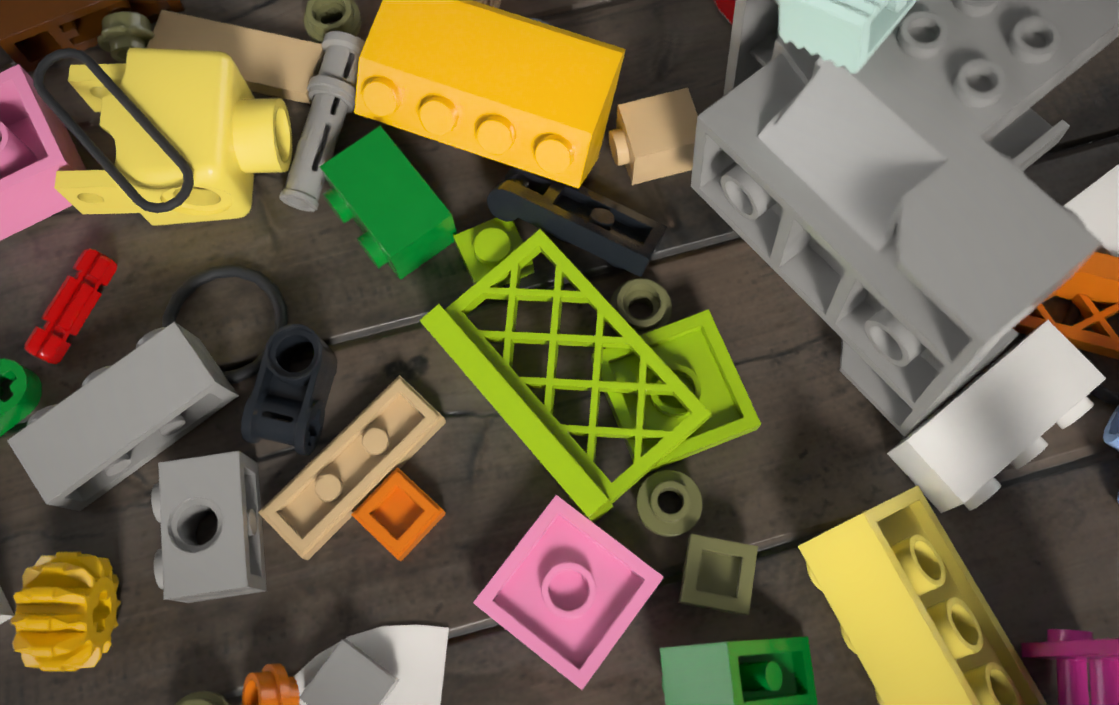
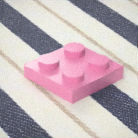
M556 495L473 603L578 688L583 690L664 576Z

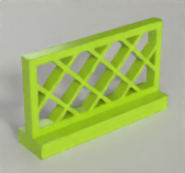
M541 229L445 310L438 304L419 320L593 523L606 514L619 497L711 418V412ZM542 252L556 267L554 290L521 289V269ZM564 277L577 291L563 290ZM510 279L509 288H499ZM485 299L508 300L505 331L478 330L466 315ZM518 300L553 302L550 333L516 332ZM562 302L589 303L597 312L596 335L560 334ZM605 322L619 337L604 336ZM489 342L504 343L503 358ZM514 343L549 345L546 378L520 377L512 369ZM559 345L595 347L592 380L556 378ZM603 347L631 349L640 359L639 383L601 381ZM648 368L662 384L647 383ZM530 388L545 389L544 404ZM555 389L591 391L589 426L563 425L558 422L553 416ZM600 392L638 394L636 429L598 427ZM646 394L674 396L690 415L672 431L644 429ZM571 435L588 436L587 454ZM597 437L635 439L633 465L611 482L595 464ZM643 440H659L656 445L642 456Z

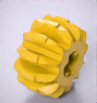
M57 552L56 555H41L33 567L26 568L22 576L23 588L13 596L17 604L15 615L10 620V623L16 627V634L12 643L14 651L21 653L25 667L40 668L42 671H77L79 668L95 667L102 654L107 653L111 647V633L118 626L116 613L121 603L117 599L116 594L119 584L118 577L112 574V566L108 558H99L95 555L82 554L81 552Z

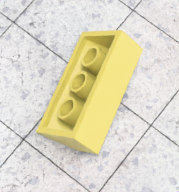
M918 485L798 546L806 560L810 579L824 593L840 622L841 634L845 643L851 651L858 655L875 686L879 705H1047Z

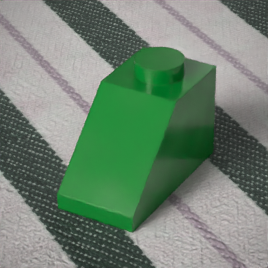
M808 636L660 648L662 688L665 695V705H818Z

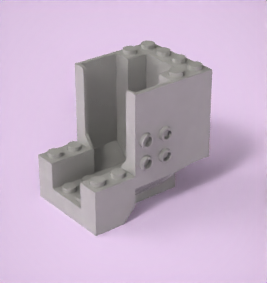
M736 0L723 97L697 116L691 187L842 338L840 372L904 437L995 360L1018 335L1012 327L1068 281L1103 244L1086 229L1085 224L1076 213L1069 208L1058 205L1028 179L1023 171L1054 147L1070 127L1063 119L1056 125L1051 126L1030 107L1119 36V0H917L861 69L852 74L849 73L845 66L837 68L831 59L823 61L818 53L810 55L805 47L797 49L792 41L785 43L779 36V5L775 0Z

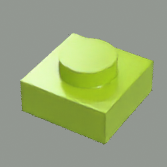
M498 218L453 235L455 245L473 284H476L523 244L514 222L503 221ZM532 260L521 269V278L534 273ZM510 279L506 281L502 286L509 284Z

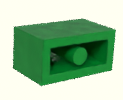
M381 126L319 166L330 186V189L322 193L323 197L343 224L353 219L364 234L359 236L357 241L378 269L387 263L401 280L455 242L453 235H456L457 231L452 214Z

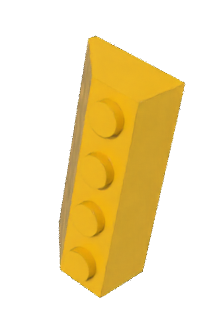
M382 0L359 56L354 113L579 189L598 160L626 49L473 0Z

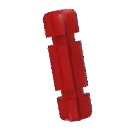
M87 248L79 256L72 267L78 271L75 277H66L41 319L47 322L42 329L36 326L27 339L24 349L29 354L50 364L56 365L61 362L71 345L66 342L70 334L77 336L102 295L97 291L100 284L107 286L117 270V264L110 257L97 250Z

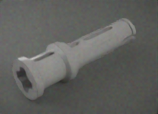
M331 31L325 34L321 45L325 55L319 73L311 77L307 87L308 96L312 104L297 144L284 189L279 196L282 202L299 210L313 212L318 209L319 197L325 182V177L319 166L333 158L345 116L352 113L355 109L359 56L365 41L352 34L341 31Z

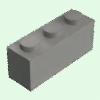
M173 322L167 327L158 328L147 333L138 341L135 350L114 365L105 366L92 372L84 379L79 390L59 404L47 406L33 414L27 422V427L7 441L46 504L81 511L239 395L201 340L176 322Z

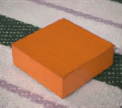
M396 467L351 515L397 560L402 561L445 516L446 512L405 473Z

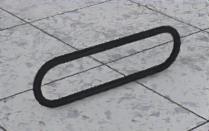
M66 48L46 55L38 63L34 72V87L39 96L137 206L145 211L162 213L169 212L183 204L190 196L194 185L193 172L189 164L92 57L82 50ZM65 58L79 59L179 167L183 174V185L180 192L174 198L167 202L153 203L144 199L46 89L44 76L47 69L53 63Z

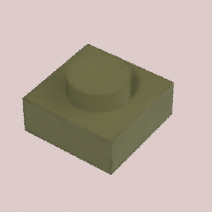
M690 534L687 542L678 603L743 616L749 615L758 546Z

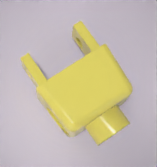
M129 48L126 63L98 65L187 161L193 172L194 180L190 196L182 205L169 212L153 213L145 211L127 196L105 170L56 171L54 189L82 214L141 213L153 226L245 217L252 207L254 173H277L289 170L292 158V131L286 104L281 98L255 99L234 60L225 52ZM85 64L70 65L68 82L94 112H101L99 125L112 135L115 140V167L147 201L162 203L174 198L180 192L183 185V174L179 167Z

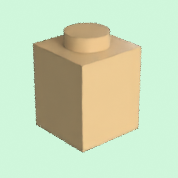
M688 88L618 105L616 129L608 133L609 144L616 166H626L631 185L692 170L698 115Z

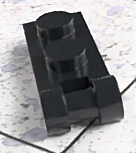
M513 166L507 172L505 180L498 183L487 197L488 208L498 219L513 221L520 218L551 233L558 240L578 246L606 260L610 265L625 269L639 277H642L667 229V226L583 186H580L578 189Z

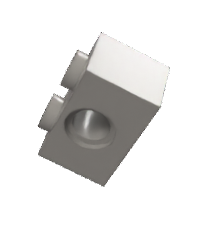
M240 451L159 462V483L154 484L152 488L151 503L154 516L161 523L162 549H158L154 557V574L157 585L163 590L164 599L192 603L267 591L262 516L258 513L261 510L258 463ZM215 513L218 519L217 531L209 542L199 545L196 539L197 526L205 516Z

